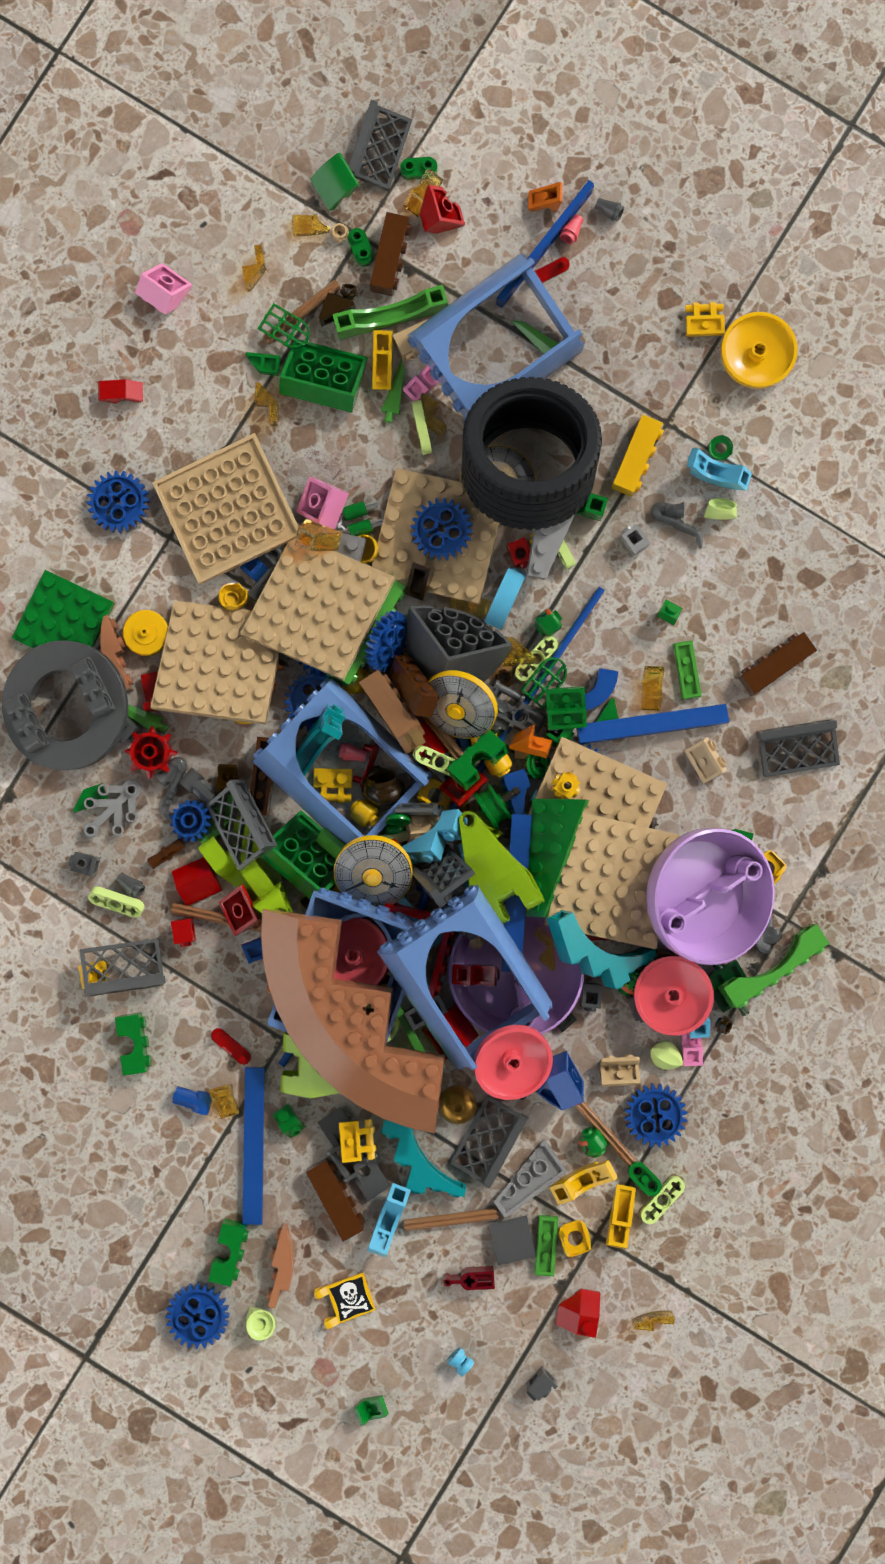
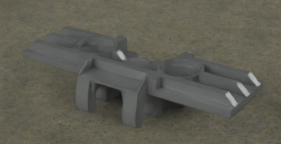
M495 679L491 686L485 683L497 701L498 714L494 725L501 727L502 731L507 730L509 726L522 731L535 725L534 736H538L547 715L523 703L526 696L524 693H518L506 687L499 680ZM498 691L515 699L514 704L510 705L497 698ZM519 710L523 711V719L516 721L515 713Z
M340 1107L318 1121L319 1126L333 1146V1148L326 1152L327 1157L330 1156L343 1176V1182L346 1183L354 1179L367 1201H369L391 1185L375 1162V1159L379 1156L377 1151H375V1159L367 1160V1152L361 1153L362 1161L352 1162L354 1170L350 1173L344 1163H342L341 1158L337 1154V1151L341 1149L338 1139L340 1134L339 1122L349 1121V1119ZM365 1134L360 1135L361 1146L366 1145ZM367 1165L370 1168V1173L362 1175L359 1169Z

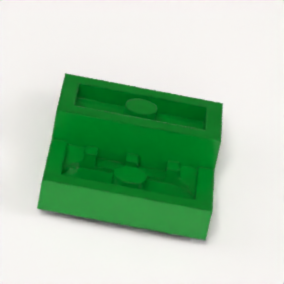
M341 153L331 157L310 178L328 210H334L343 198L350 197L360 185Z
M584 686L546 689L548 730L587 727Z

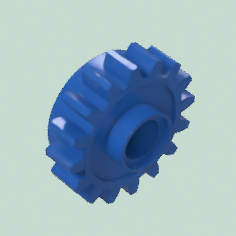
M186 800L185 804L179 803V808L173 809L174 815L170 816L172 819L170 826L174 827L172 832L178 834V839L182 840L184 838L185 842H190V840L197 842V837L203 840V833H210L207 827L213 826L209 823V820L213 819L212 816L207 815L209 810L207 808L204 809L205 804H199L196 800H193L192 803L189 800ZM193 817L194 822L189 826L188 821Z

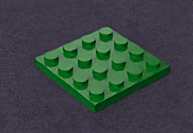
M45 570L12 639L31 648L52 641H74L94 647L101 633L103 616L110 615L115 603Z

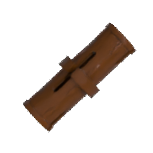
M177 839L167 847L163 846L161 851L148 858L147 861L155 869L163 862L173 859L172 857L185 849L186 846L181 839Z

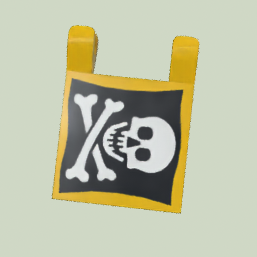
M363 1272L314 1289L316 1299L329 1294L336 1316L324 1319L326 1329L333 1328L340 1323L376 1310Z

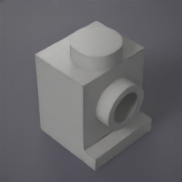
M630 525L622 531L620 539L632 557L649 546V540L638 525L634 527ZM630 538H635L636 543L633 544Z

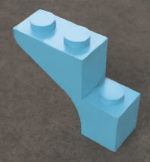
M459 809L442 811L437 824L430 831L402 846L409 855L412 864L441 861L446 841L462 839L459 823L462 813ZM465 817L464 823L467 825L468 819Z

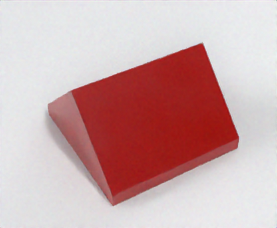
M478 771L480 779L467 791L451 777L439 788L460 809L474 796V793H477L487 783L488 779Z
M204 857L172 871L175 888L186 906L222 891L213 868Z
M244 884L219 901L234 936L262 924Z

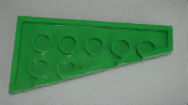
M532 800L528 871L532 874L539 887L544 902L528 911L526 909V916L547 918L555 896L554 891L557 883H560L562 869L568 861L576 839L575 834L578 825L582 822V814L589 800Z

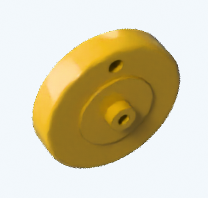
M137 611L130 615L124 623L122 631L123 640L132 652L140 656L156 655L164 648L168 624L160 614L154 611Z

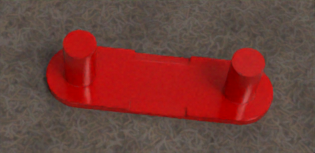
M561 257L534 272L543 283L567 271L570 262L566 257Z
M377 743L373 746L363 745V750L371 752L367 768L364 771L363 777L356 775L352 777V781L359 783L360 787H362V783L371 767L374 766L379 752V745Z
M216 1028L212 1031V1040L238 1063L246 1065L250 1062L251 1054L223 1029Z

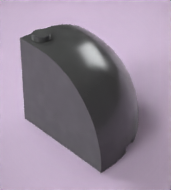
M431 605L409 607L405 634L408 656L413 658L428 681L437 673L456 670L469 673L484 682L501 666L511 650L512 644L497 629L493 631L486 626L482 619L469 613L448 607H443V610L434 609Z

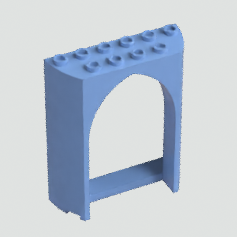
M519 254L407 335L409 337L407 341L413 349L416 347L420 353L418 356L424 365L427 364L431 369L429 372L435 381L438 380L442 385L441 390L446 397L449 396L453 401L452 406L455 411L463 415L464 424L467 414L476 400L484 392H487L488 389L494 388L499 383L486 385L469 383L451 373L448 351L452 334L464 316L520 275H522L564 340L507 380L520 379V377H542L545 379L583 350L584 343L579 338L582 336V332L580 329L577 331L573 330L532 269V266L535 264L532 258L527 260L524 254Z
M327 677L320 685L322 689L319 692L315 690L306 699L309 703L306 706L302 703L293 713L295 718L293 720L288 718L280 727L282 731L279 734L275 732L266 741L269 745L264 750L260 748L253 755L255 757L253 763L322 828H327L346 845L358 837L378 835L387 825V815L396 814L394 809L400 803H407L422 786L429 782V778L433 774L423 764L415 761L411 753L406 755L394 736L333 678L330 680ZM327 704L331 706L335 704L341 707L346 717L344 720L362 729L415 779L401 798L379 818L365 835L358 831L308 783L297 761L295 742L300 724L306 720L320 717Z
M478 884L469 886L464 890V894L451 898L446 906L433 910L430 913L431 916L425 920H418L413 925V928L408 931H402L395 940L381 945L380 950L377 951L451 1064L460 1070H463L464 1067H469L470 1070L477 1068L473 1061L476 1050L480 1043L493 1031L509 1025H526L538 1016L546 1021L550 1017L548 1011L552 1009L550 997ZM451 931L469 932L490 942L500 953L531 1002L466 1048L435 1004L426 981V961L429 950L439 934Z
M324 888L313 892L305 914L342 920V922L356 917H371L381 927L388 942L395 940L402 931H408L413 928V925L416 923V921L409 919L408 915L397 912L395 914L390 912V909L385 906L378 905L376 907L371 905V902L366 899H354L350 893H338ZM392 974L387 984V987H394L387 1041L405 994ZM274 1004L267 1025L287 1032Z

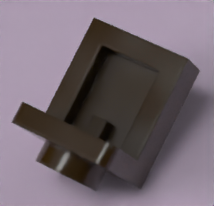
M218 764V778L215 786L216 794L222 792L230 780H238L237 765Z

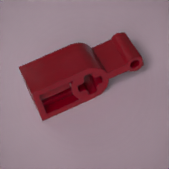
M493 1266L466 1267L460 1274L450 1275L445 1273L443 1275L444 1286L461 1284L465 1290L495 1289ZM467 1276H471L470 1282H467Z

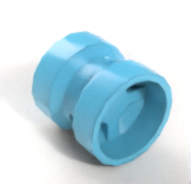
M461 1347L457 1348L447 1359V1363L451 1367H455L456 1372L461 1377L474 1364V1361L465 1355V1351Z

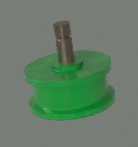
M490 784L481 793L473 794L481 806L479 811L485 819L489 818L496 829L505 820L512 819L505 803L521 793L517 786L503 796L497 794Z

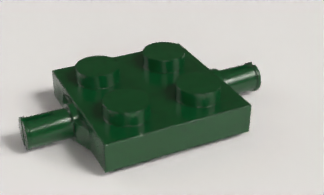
M736 959L725 965H713L714 970L708 975L714 990V1000L723 1013L734 1007L729 1006L718 987L732 977H746ZM746 1006L739 1008L742 1016L750 1013Z

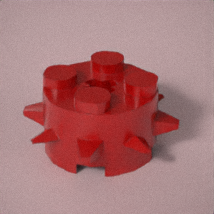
M154 726L150 727L148 733L139 735L134 732L132 735L135 741L131 743L129 749L124 751V753L130 755L133 761L131 770H146L148 779H151L153 773L163 770L168 773L170 771L168 767L169 761L172 756L178 754L177 751L172 750L169 743L172 735L170 733L164 736L158 735L155 732ZM153 748L155 753L151 757V755H148V751H151Z

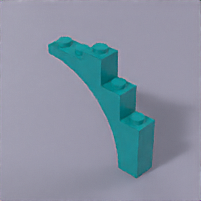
M327 704L318 721H314L307 735H303L296 747L297 761L304 777L324 748L333 739L339 740L343 734L342 723L346 717L345 713H343L344 710L338 705L333 704L331 706Z
M561 910L547 918L560 961L570 965L579 963L582 974L591 977L601 975L603 985L613 989L622 988L625 983L630 981V973L635 972L636 968L650 963V960L657 957L655 949L641 947L623 954H609L601 950L586 937L576 920L574 912Z
M384 1119L381 1133L389 1139L399 1138L393 1161L403 1167L411 1166L406 1182V1188L410 1189L411 1193L425 1194L426 1187H430L429 1189L434 1192L444 1191L455 1198L465 1196L466 1184L444 1174L428 1160L416 1140L413 1129Z

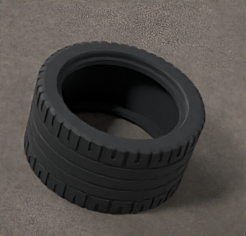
M542 377L514 378L511 381L507 380L502 384L499 383L494 388L491 387L487 392H484L471 406V410L467 414L462 442L461 473L463 485L476 508H479L480 512L485 513L493 521L500 522L501 525H508L510 528L516 527L521 530H539L541 528H549V526L553 527L558 523L565 522L573 514L575 515L584 506L592 492L602 446L600 422L591 405H588V401L582 398V395L576 393L574 389L568 388L567 385L560 384L558 381H552V379H543ZM518 428H536L547 431L561 439L572 452L575 462L569 469L554 478L543 481H524L510 477L500 471L490 461L485 450L495 438L505 432Z

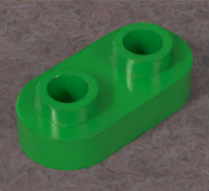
M432 157L406 158L400 165V173L407 180L433 178L438 170L437 162ZM430 164L431 167L427 168L425 167V165ZM411 165L413 168L407 169L406 167Z
M360 228L352 229L348 234V242L355 261L362 267L369 266L373 262L374 257L367 235ZM359 235L360 238L355 239L354 236ZM365 252L367 255L362 257L361 253Z
M634 1161L628 1166V1175L645 1194L655 1196L660 1193L662 1188L660 1180L643 1162ZM635 1168L641 1169L638 1174L634 1173ZM652 1181L654 1186L650 1188L648 1183Z

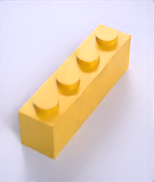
M643 414L641 415L611 489L631 497L634 492H639L642 482L639 481L641 475H646L649 464H647L648 458H653L657 447H654L656 440L660 441L664 432L661 429L663 422Z

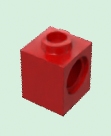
M523 537L508 543L506 548L514 568H526L530 555V548L526 538ZM523 551L526 556L523 559H519L515 553Z
M193 918L171 921L174 945L180 944V947L191 946V942L196 941Z

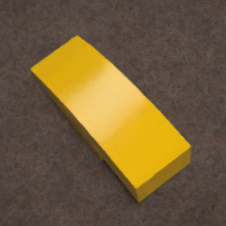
M373 330L372 389L391 390L393 331Z
M616 1184L606 1246L621 1249L628 1247L636 1192L635 1187Z

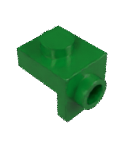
M666 599L659 609L657 617L674 626L683 608Z
M574 728L563 729L558 738L547 732L545 737L548 740H552V746L556 748L561 737L568 740L572 739L575 734L572 732Z
M290 1104L285 1105L273 1114L282 1133L289 1138L299 1135L302 1129L306 1127L299 1120Z
M383 1395L363 1398L354 1408L360 1426L365 1425L369 1420L386 1418L389 1414Z

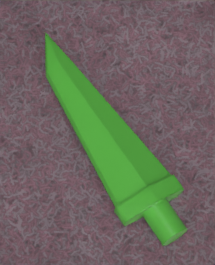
M510 320L543 354L559 344V342H556L523 321Z
M402 360L399 363L391 390H389L381 410L386 413L384 421L387 423H392L393 415H399L405 376Z
M128 705V717L147 730L154 726L155 732L156 730L163 733L168 731L169 727L161 723L163 717Z

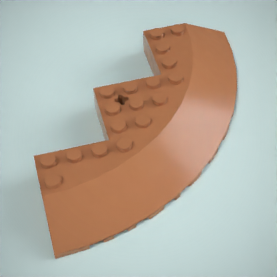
M262 909L261 942L268 987L276 1010L289 1036L304 1058L339 1093L361 1108L396 1124L435 1134L445 1055L386 1046L394 987L334 979L342 920ZM367 1004H371V1008H374V1009L369 1010V1009L366 1007Z

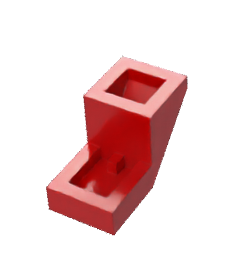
M128 379L98 381V401L114 404L121 400L137 403L143 401V382Z
M453 964L452 984L497 986L498 966Z

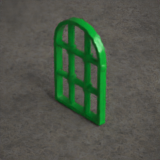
M275 303L272 304L258 327V330L292 349L303 347L310 337V330L301 318L296 317ZM274 307L284 312L282 318L272 312ZM269 315L278 319L279 323L277 326L266 321ZM287 315L298 321L296 326L286 321ZM282 322L292 327L293 330L290 335L281 330ZM264 323L273 328L272 334L262 329ZM301 323L306 326L307 333L299 329ZM296 330L307 336L304 342L294 338L293 335ZM277 331L287 336L285 342L274 336ZM290 339H292L293 341L297 342L299 345H293V346H292V345H289L288 343H289Z
M554 657L545 659L539 664L538 668L521 688V691L531 701H534L540 708L544 709L547 702L545 701L541 705L538 701L554 680L559 682L556 688H560L567 677L565 663ZM554 660L548 669L544 666L547 661ZM559 661L562 666L554 675L551 672V668ZM543 668L545 670L544 674L537 681L534 677ZM564 669L563 678L560 680L558 675ZM547 674H550L552 676L551 681L546 687H543L541 681ZM533 681L535 683L534 687L527 693L525 688ZM539 686L542 692L535 700L531 694Z

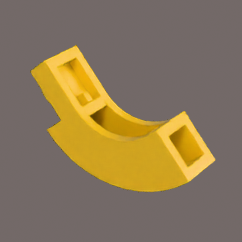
M609 1160L600 1163L595 1161L567 1174L549 1188L557 1204L560 1205L573 1201L580 1194L593 1187L615 1181L617 1175Z

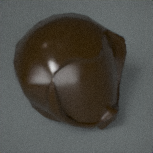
M377 765L371 767L362 783V796L376 806H390L396 803L404 794V783L397 776L396 771Z

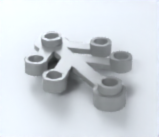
M128 780L122 786L101 784L98 787V793L102 796L108 793L122 794L117 799H94L92 797L85 799L84 806L87 809H93L94 807L108 808L94 822H88L84 825L83 834L88 838L95 837L99 832V827L114 813L112 833L115 836H121L124 833V827L122 826V804L127 799L129 812L126 814V820L132 823L138 818L136 798L142 791L140 783L136 780ZM102 786L107 787L106 793L101 792L100 788ZM129 786H133L135 788L134 793H130L128 791ZM88 800H92L94 802V805L92 807H89L87 805ZM130 813L135 814L134 820L128 818ZM88 827H92L94 829V832L92 834H89L87 832ZM115 827H120L122 832L116 833Z

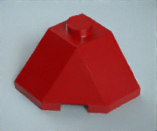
M428 185L420 210V218L425 232L438 234L465 225L460 206L456 202L452 203L446 197L447 192L443 187Z
M579 1289L569 1299L559 1303L555 1324L576 1335L596 1338L600 1316L601 1293L599 1291Z

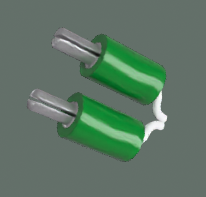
M364 501L345 506L343 514L340 515V521L337 523L338 529L341 528L344 533L353 536L373 533V528L384 524L383 519L373 522L367 519L347 525L349 531H346L340 525L342 524L343 516L348 521L367 515V510L379 507L378 502L374 501L365 504Z

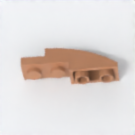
M105 615L103 616L100 633L101 652L113 662L120 672L128 693L133 691L131 685L134 682L130 674H126L124 669L126 663L123 657H119V655L126 653L124 650L126 644L123 637H119L116 631L119 627L115 619Z
M286 1223L283 1224L282 1229L278 1228L275 1237V1240H278L277 1247L272 1248L269 1258L273 1260L271 1266L276 1267L271 1279L275 1283L273 1288L269 1287L266 1299L269 1300L268 1307L274 1309L276 1308L281 1290L289 1291L293 1276L294 1248L291 1232Z

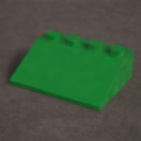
M307 342L298 349L291 348L280 375L279 394L352 413L357 401L368 357Z
M300 810L273 835L277 846L272 850H267L261 857L306 897L311 899L314 891H318L320 888L331 891L336 886L334 879L336 859L316 842L318 835L323 829Z

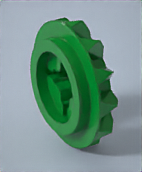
M532 754L526 756L527 763L524 765L527 767L526 773L530 774L531 778H544L550 764L549 756L547 755V758ZM535 760H537V764L540 767H536V764L534 763Z

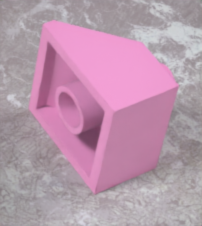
M161 263L141 274L135 293L144 301L157 308L159 312L166 315L178 307L192 288V284Z
M309 476L296 512L319 525L335 529L349 493Z

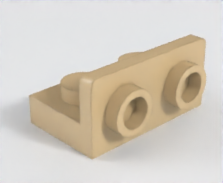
M708 737L684 750L703 784L727 770L724 758L722 756L719 757L716 752L717 747L713 740H709Z

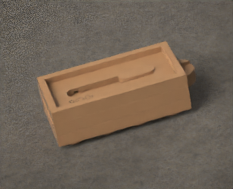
M377 670L359 682L406 755L417 746L426 743L423 738L425 732L420 723L413 716L410 708L402 700L401 695L394 688L386 674L382 675Z

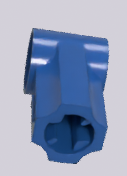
M177 1086L172 1103L190 1108L195 1113L208 1115L214 1095L205 1091L196 1092Z

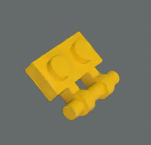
M693 302L691 305H685V313L692 312L693 316H686L685 318L686 337L724 336V315H717V311H723V303L709 302V304H699V302ZM700 312H709L710 315H700Z
M314 768L313 787L321 788V793L319 794L327 801H338V803L352 802V794H344L345 788L352 789L353 769ZM327 788H338V794H328Z
M364 1119L365 1127L359 1128L358 1120L339 1122L342 1163L362 1161L361 1153L367 1152V1160L375 1159V1151L377 1150L373 1138L375 1127L372 1126V1119ZM365 1134L366 1145L361 1146L360 1135Z

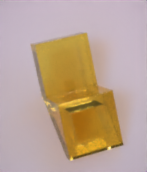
M431 169L425 170L419 185L410 190L403 206L419 217L427 186L434 185L440 187L444 179Z
M262 244L254 245L257 264L242 266L247 292L252 291L267 270Z
M256 382V406L269 407V423L271 426H278L279 405L260 382Z
M422 393L421 403L427 428L443 437L447 430V425L433 417L439 408V402Z
M644 667L641 710L660 711L663 698L662 682L664 667Z
M539 926L533 935L547 947L539 955L538 959L551 971H554L556 968L554 940L552 936Z

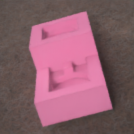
M429 366L403 388V391L413 401L421 400L440 383L431 376Z
M689 1033L681 1035L683 1066H702L703 1047L701 1045V1038L690 1039Z

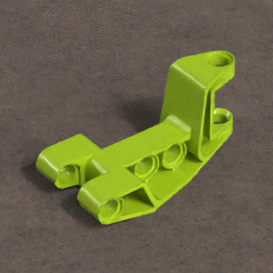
M463 812L459 818L464 859L465 863L475 872V875L468 879L469 885L475 886L478 884L501 922L505 923L510 920L502 901L515 894L520 897L527 911L543 903V895L532 874L496 839L502 835L499 829H496L489 818L485 819L481 813ZM470 814V826H467L464 823V818Z
M239 822L234 823V832H239ZM245 824L244 835L249 836L250 830ZM214 836L198 847L201 854L220 877L236 888L244 884L249 897L254 900L253 907L262 913V909L293 913L280 873L261 856L244 870L239 871L229 850L223 849ZM243 838L242 848L247 849L248 839ZM253 841L252 851L257 852L259 848L256 842ZM245 852L240 854V859L243 863L246 858Z
M285 1032L283 1034V1052L293 1053L294 1056L299 1057L298 1071H282L280 1092L305 1098L339 1094L304 1058L289 1034Z

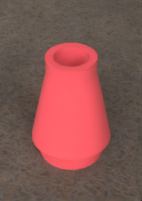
M575 214L561 229L560 239L564 243L573 244V242L577 241L583 223V218L580 215Z
M348 742L346 744L341 743L338 752V758H342V761L365 762L367 751Z

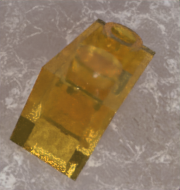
M306 519L297 529L294 545L310 551H337L342 532Z

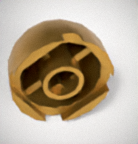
M451 1085L444 1089L440 1095L439 1111L449 1123L456 1125L464 1124L471 1120L476 1113V1097L468 1087L464 1085Z

